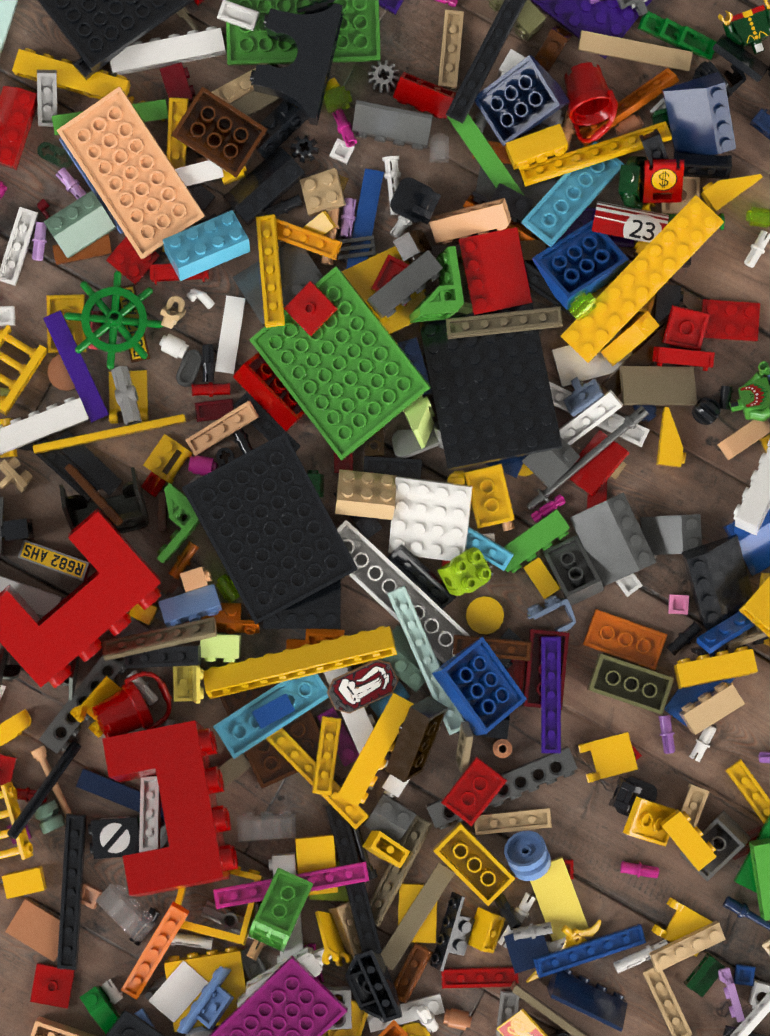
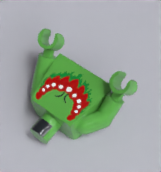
M762 361L758 366L759 371L742 387H739V399L729 401L731 412L743 410L747 420L764 422L770 418V385L767 377L764 378V375H770V367L766 361Z

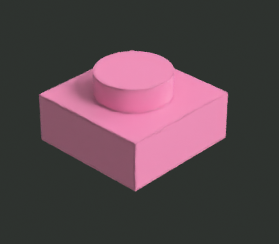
M669 594L668 613L688 615L689 596Z

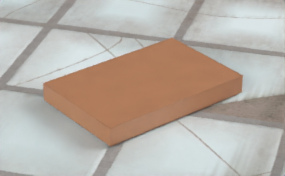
M25 898L5 932L53 962L58 957L60 919Z

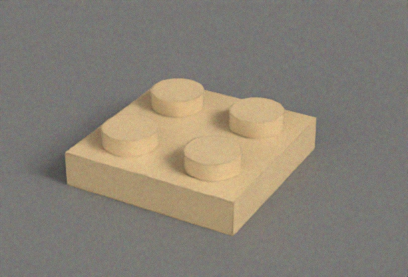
M336 168L300 179L307 213L310 217L318 215L323 211L327 212L346 205Z

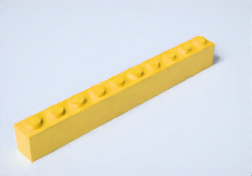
M380 626L375 630L360 631L355 635H343L334 640H323L317 644H305L300 648L285 649L275 654L268 653L259 658H248L238 663L230 662L225 666L210 667L208 670L203 671L205 692L210 699L397 655L394 636L390 626Z

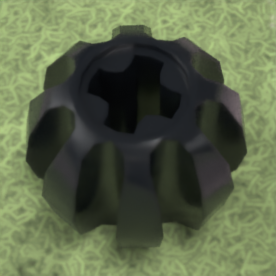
M304 134V139H300L298 136L294 139L297 144L291 143L290 149L295 150L291 155L294 159L301 157V163H305L306 158H309L310 162L313 161L315 158L312 154H318L319 148L313 147L318 142L315 138L309 141L310 135ZM307 145L309 151L304 150V152H302L301 146L305 147Z
M712 397L701 398L692 409L693 418L702 425L712 424L721 412L720 404Z

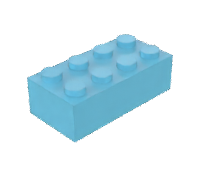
M233 210L163 239L165 253L180 281L250 252L249 238Z

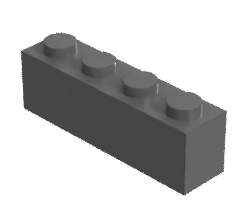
M428 250L369 297L367 302L381 319L384 316L389 318L397 311L395 308L399 304L404 306L411 300L410 295L414 292L419 294L424 290L426 282L429 280L434 282L440 277L441 274L439 272L443 267Z

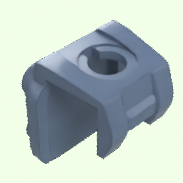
M556 595L544 599V607L534 604L527 608V619L534 618L535 620L563 605L570 621L555 628V631L558 632L568 631L576 623L568 599H560Z

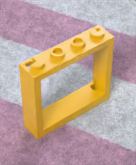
M238 866V869L229 870L231 875L254 880V882L263 881L264 877L259 875L260 872L249 869L248 872L241 871L242 867ZM186 888L178 889L175 903L182 905ZM257 902L248 903L240 935L184 921L180 929L246 945Z

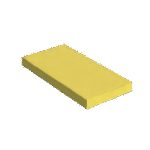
M563 857L551 860L548 872L541 878L530 882L545 922H551L553 934L550 935L552 941H556L567 936L561 931L565 925L570 929L576 928L579 930L589 929Z

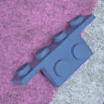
M220 966L214 971L213 978L209 984L204 986L198 1000L191 1005L190 1012L180 1021V1026L177 1029L179 1033L188 1034L197 1020L208 1029L213 1030L234 999L230 993L221 987L231 972L230 968Z

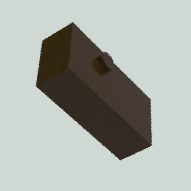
M430 696L410 706L405 721L399 728L400 734L386 767V772L400 781L406 782L423 771L448 707Z

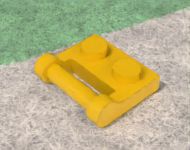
M164 434L143 466L172 484L174 482L173 478L187 458H190L193 453ZM176 451L182 452L168 474H165L163 470Z

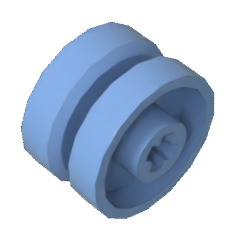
M518 832L510 837L504 846V855L512 874L516 878L523 881H534L548 872L551 866V857L543 837L537 832Z

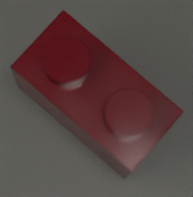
M182 62L160 68L168 98L189 99V104L192 103L193 97L196 94L193 85L189 86L187 78H190L188 68L183 67Z

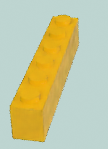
M25 48V50L18 49L12 69L16 76L36 82L37 70H57V88L99 100L118 87H121L126 96H128L131 87L126 77L122 75L114 77L101 69L86 80L71 61L67 59L59 61L54 59V56L43 53V56L38 55L36 51Z
M393 692L338 792L339 797L356 806H359L360 803L364 804L369 795L366 791L369 786H374L378 778L375 775L378 769L382 770L387 762V759H385L388 752L392 753L396 744L394 740L397 734H400L399 728L405 721L410 706L414 705L413 702Z

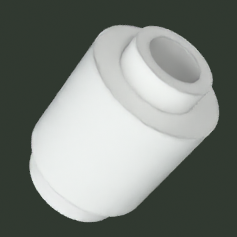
M170 333L167 336L164 335L159 343L162 346L161 351L175 358L183 359L184 354L189 348V345L185 344L184 340Z

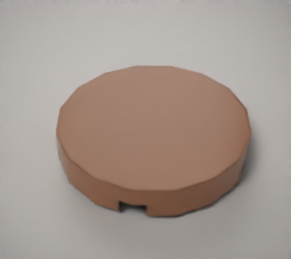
M60 354L55 356L48 365L47 374L49 381L59 390H75L76 388Z

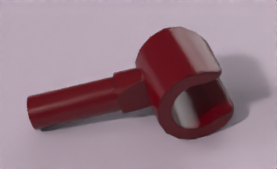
M42 199L38 202L37 207L47 220L50 218V215L46 209L50 205Z

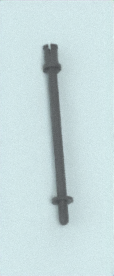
M641 405L630 416H625L624 423L575 463L550 488L547 487L543 491L538 488L537 492L539 495L527 504V508L532 510L543 500L548 503V496L626 430L635 429L637 427L636 424L649 415V413Z

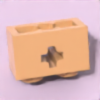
M205 567L180 573L185 592L211 585L210 582L213 581L210 570H206Z

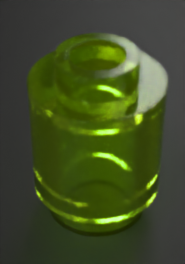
M752 206L751 210H747L746 221H748L750 226L768 228V226L770 227V209Z
M583 292L570 304L571 307L568 310L579 321L581 318L584 319L597 306L595 304L597 299L590 292L588 294Z
M224 574L216 579L218 583L215 586L225 600L231 603L240 597L230 576Z

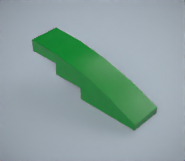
M650 11L643 15L637 29L677 48L693 52L694 55L711 60L714 53L712 48L716 43L713 39L688 26H681L668 18L663 19Z

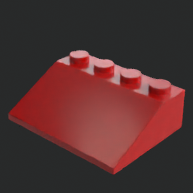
M518 227L459 239L474 315L533 303Z

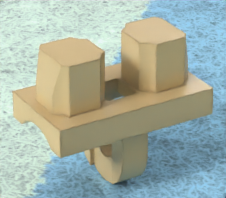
M172 296L168 300L167 305L162 308L160 315L164 316L161 323L162 326L172 329L185 315V302L182 297ZM174 302H178V309L173 306Z
M12 457L7 461L4 459L0 462V470L6 476L0 482V487L4 489L10 483H13L21 493L25 491L28 483L33 478L29 471L25 470L20 475L15 471L21 465L16 457Z

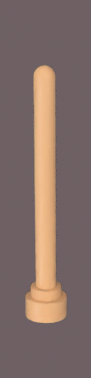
M45 745L31 751L34 759L36 758L40 762L47 777L52 769L46 758L48 757L46 754L48 751ZM56 782L52 790L66 817V814H72L58 782Z

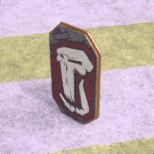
M377 659L333 679L327 694L335 710L352 713L392 694L398 683V678L391 663Z

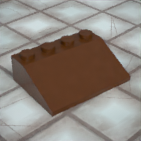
M202 87L171 136L237 178L264 137L267 128Z

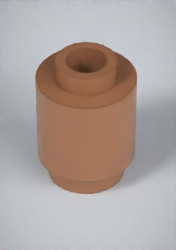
M632 114L618 123V126L614 129L616 134L621 136L643 129L644 123L639 115L635 116Z
M498 738L493 742L492 750L497 757L507 758L512 752V745L507 739ZM501 745L506 746L505 752L499 751Z
M455 1008L446 1009L443 1024L450 1028L465 1031L466 1027L470 1028L472 1016H469V1011Z

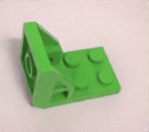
M456 246L447 247L438 255L436 260L443 267L440 271L439 286L434 292L428 294L409 315L410 323L446 320L464 304Z
M171 483L164 488L169 518L181 530L176 529L170 536L171 542L168 545L164 544L158 550L157 554L159 556L157 559L161 563L168 562L200 523L186 495ZM186 514L187 518L183 521L182 517Z
M277 868L253 920L249 937L284 952L313 883Z

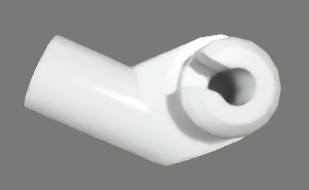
M193 288L187 293L190 301L194 302L198 298L207 309H210L215 304L204 291Z

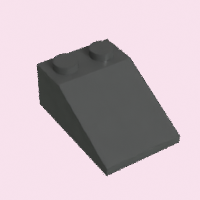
M701 514L640 517L641 530L653 555L682 554L683 551L702 545Z
M577 535L542 551L564 598L568 599L571 606L604 591L602 581Z
M723 810L702 831L704 835L701 837L705 843L709 841L716 849L714 854L717 857L698 871L683 852L680 855L706 881H709L748 843L751 837Z

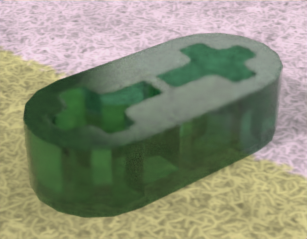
M43 142L38 146V155L43 160L59 168L65 167L67 169L72 165L73 161L66 150L48 142ZM49 147V150L54 153L53 156L50 154L43 156L42 149ZM57 155L61 157L67 155L68 162L61 164L60 159L56 158Z

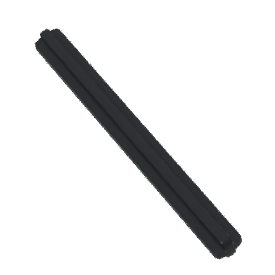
M71 742L7 832L10 838L17 839L79 752L81 745L78 742Z

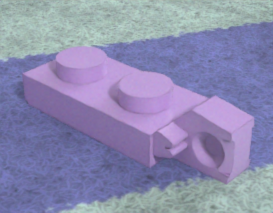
M730 968L719 969V980L726 984V987L723 988L725 997L730 999L732 1006H729L731 1017H735L737 1022L744 1021L745 1018Z

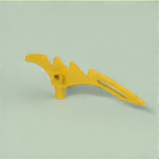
M598 920L594 926L585 930L570 929L567 925L563 926L561 931L567 936L562 949L587 941L585 937H593L601 926V920ZM537 971L526 980V983L539 978Z

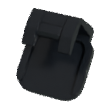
M704 61L695 70L692 79L718 72L725 81L727 97L729 98L746 81V76L743 71L732 64L731 68L734 72L731 73L727 70L724 73L733 85L730 88L728 82L715 65L710 61Z
M408 177L400 181L391 199L390 207L394 213L414 223L422 222L427 225L441 195L434 192L431 187Z
M619 776L613 797L608 805L614 807L618 813L629 817L636 796L655 802L658 792L656 787L648 782L634 777L624 778Z

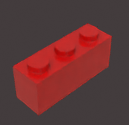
M403 72L393 98L397 99V102L414 106L418 111L432 113L438 119H446V113L456 92Z

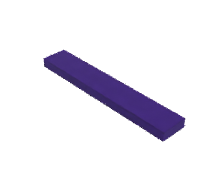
M61 310L44 317L43 320L91 423L108 416L107 408L81 353L75 352L77 344Z
M541 636V753H561L560 636Z

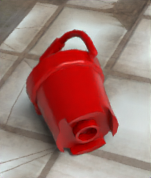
M586 62L573 66L571 68L572 73L569 75L566 72L564 81L568 100L570 101L568 115L573 123L575 133L581 142L591 143L597 141L609 131V127L613 124L616 117L618 102L613 90H609L600 66L597 64V67H593L592 62ZM609 119L607 124L600 127L590 138L582 137L578 126L596 125Z
M147 671L136 673L124 680L125 684L121 686L119 691L92 707L94 716L98 715L97 723L106 738L127 734L139 728L153 729L168 719L172 708L171 695L165 682L158 675ZM150 676L157 681L164 701L167 703L166 713L155 723L144 698L132 682L139 677Z

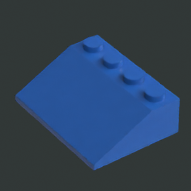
M591 220L532 259L553 295L566 310L616 279L629 263V258L607 234L592 232L594 220Z
M770 509L757 535L736 527L735 520L723 526L728 537L735 534L738 535L745 566L751 576L770 566Z
M483 637L453 656L432 673L465 721H468L470 728L476 736L487 734L527 700Z

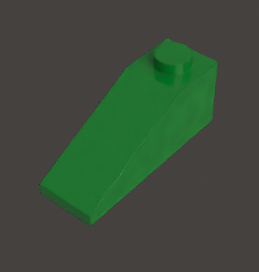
M95 986L79 998L106 1034L119 1017V1014L112 1003L109 1002L110 1000L101 986Z

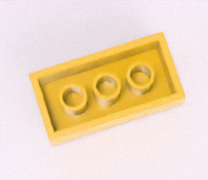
M747 646L736 648L734 653H729L728 650L717 652L715 657H710L709 654L701 655L695 661H691L690 658L681 659L674 666L678 689L758 672L753 649L748 650Z
M461 822L433 848V851L487 906L515 880V876Z

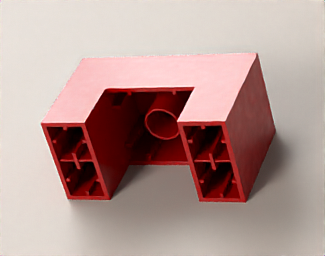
M99 508L68 534L69 540L96 569L87 578L86 582L81 583L42 618L35 613L11 585H8L0 592V643L40 688L47 682L54 689L62 684L72 674L69 663L79 656L84 662L88 661L102 648V642L98 638L104 632L109 630L113 636H116L132 622L131 616L127 613L136 604H139L143 610H146L162 595L161 591L157 588L161 584L159 576Z
M194 720L102 738L109 778L118 782H125L157 775L169 847L122 856L129 896L142 897L231 879L229 870L238 869V859L235 846H231V844L225 845L223 832L231 830V821L228 808H224V805L218 806L216 793L225 792L221 769H217V766H210L209 755L218 754L214 731H210V728H204Z

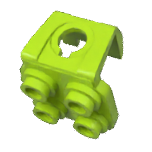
M473 547L466 549L437 570L449 594L456 596L474 592L491 578V570L479 549Z

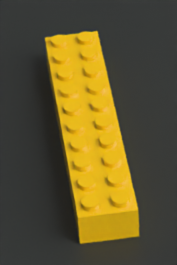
M695 195L560 337L589 363L717 231L724 221Z

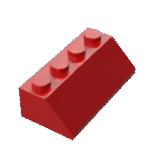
M3 86L0 95V165L14 170L18 168L38 107L37 93L17 87Z
M259 352L246 361L234 374L233 378L285 431L289 430L305 415V412Z

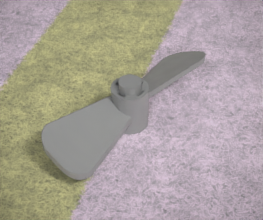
M438 421L434 423V429L423 449H421L412 430L396 431L392 436V445L396 457L406 459L436 446L444 449Z

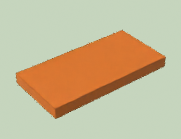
M595 609L582 645L656 670L668 634Z

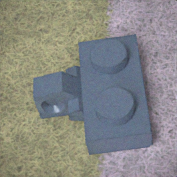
M576 377L571 380L575 391L563 401L569 413L574 417L602 398L604 393L595 378L583 384Z

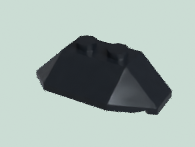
M373 948L355 954L345 973V977L359 1008L384 1023L402 1017L397 990L382 956Z

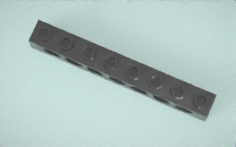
M131 617L132 622L116 638L152 630L141 621ZM102 656L74 692L73 700H68L39 738V741L56 754L60 751L64 752L70 745L68 740L71 736L76 737L82 729L79 721L73 722L70 720V711L74 707L81 705V698L83 696L88 697L94 691L92 687L94 681L101 682L107 676L117 683L115 681L116 677L119 674L122 676L127 670L125 669V659L120 661L116 658L105 661ZM106 665L113 667L114 672L111 676H107L104 673ZM86 713L84 720L88 721L91 716ZM59 727H64L67 730L65 737L58 735L57 730Z
M569 747L562 748L561 753L547 754L500 774L507 780L505 785L508 786V790L504 794L497 793L488 806H500L504 804L503 800L507 798L514 800L521 797V793L526 790L530 793L539 789V785L543 783L549 785L556 782L557 777L564 775V778L575 774L574 770L578 768ZM553 762L561 764L559 771L553 772L550 767ZM536 769H541L543 771L542 778H533V772ZM520 776L526 780L525 784L521 787L515 785L516 778ZM444 798L426 805L435 829L438 827L440 830L451 826L450 822L455 820L458 822L464 821L455 813L452 816L444 814L446 806L441 803Z

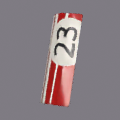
M597 201L592 232L650 243L668 224L669 215Z

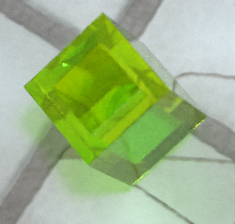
M345 86L325 91L324 102L327 113H333L337 109L344 110L350 108L349 102H352L350 91H346Z

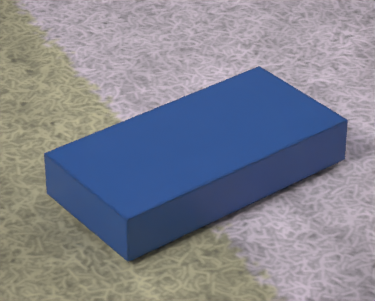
M284 694L252 711V714L262 729L294 712L295 709L287 694Z

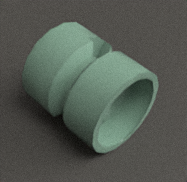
M56 800L39 806L34 813L35 818L40 820L39 827L42 834L51 832L66 824L62 814H58L59 807Z

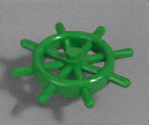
M115 271L113 287L104 288L97 292L86 281H82L80 286L90 297L85 303L82 313L66 312L64 314L66 320L81 321L82 329L86 336V339L75 347V352L81 353L91 344L101 351L108 352L107 368L109 370L114 368L115 353L125 352L131 348L142 359H146L148 354L139 344L146 327H163L161 325L162 321L147 319L146 310L142 303L153 293V289L148 287L136 296L131 291L121 288L122 274L120 271ZM112 296L111 310L101 299ZM120 297L130 301L119 311ZM96 304L104 315L90 314ZM136 308L139 319L125 317ZM89 322L104 324L92 332ZM124 325L138 326L134 336L130 334ZM109 330L108 343L98 339ZM117 330L126 339V342L116 344Z

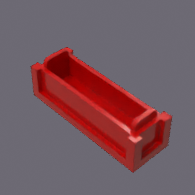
M171 264L149 265L150 280L155 282V285H158L157 282L180 281ZM209 269L185 280L202 279L203 283H205V279H209Z
M654 347L652 362H657V366L661 367L662 363L699 366L703 367V371H708V367L713 368L715 353Z

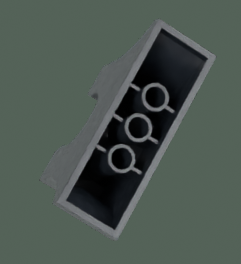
M335 3L329 9L314 14H294L270 8L269 14L266 13L264 17V29L267 30V34L271 38L279 42L284 41L292 44L298 51L297 57L292 64L284 68H277L271 65H257L256 70H252L250 76L251 85H253L255 92L276 96L289 101L305 114L310 124L316 126L318 125L344 16L343 5Z

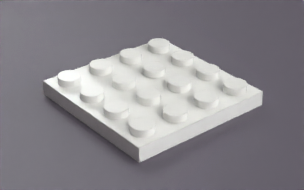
M397 476L395 478V509L393 519L391 520L388 553H392L402 544L414 556L451 561L454 557L465 551L473 486Z

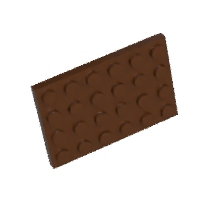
M279 683L222 696L220 699L229 716ZM311 710L284 726L283 729L316 761L320 730ZM266 739L245 752L261 789L298 772Z

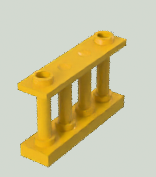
M6 325L5 329H0V348L7 341L28 354L31 359L28 364H21L0 351V360L18 370L20 374L16 381L0 373V382L8 386L10 390L7 396L2 397L0 395V413L5 416L8 415L48 353L47 348L42 345L33 349L11 336L12 330L9 325Z
M12 782L1 785L0 799H5L7 810L0 811V819L10 817L11 824L13 825L21 811L16 797L17 790ZM25 827L16 839L18 847L0 851V859L18 854L21 855L22 860L33 856V846L29 842ZM9 829L0 831V839L9 837L7 835Z

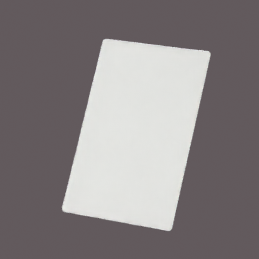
M183 961L149 999V1002L174 1023L200 994L208 982Z

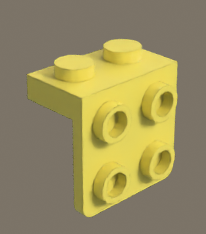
M200 665L172 667L173 702L193 701L196 704H200V699H204V689L200 686V680H203V668Z

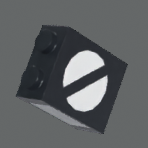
M139 815L93 818L91 823L88 824L89 835H92L93 843H90V854H93L94 859L116 858L140 853Z

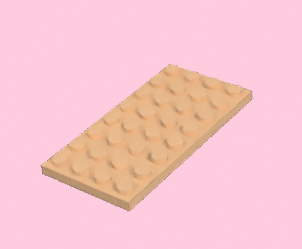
M121 87L106 95L57 130L141 259L146 258L162 247L163 239L188 229L206 217Z

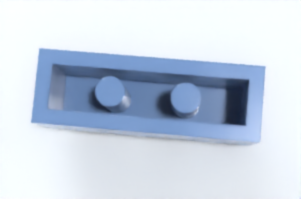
M214 584L159 601L162 616L167 627L188 621L200 620V617L206 615L215 616L219 611H222Z

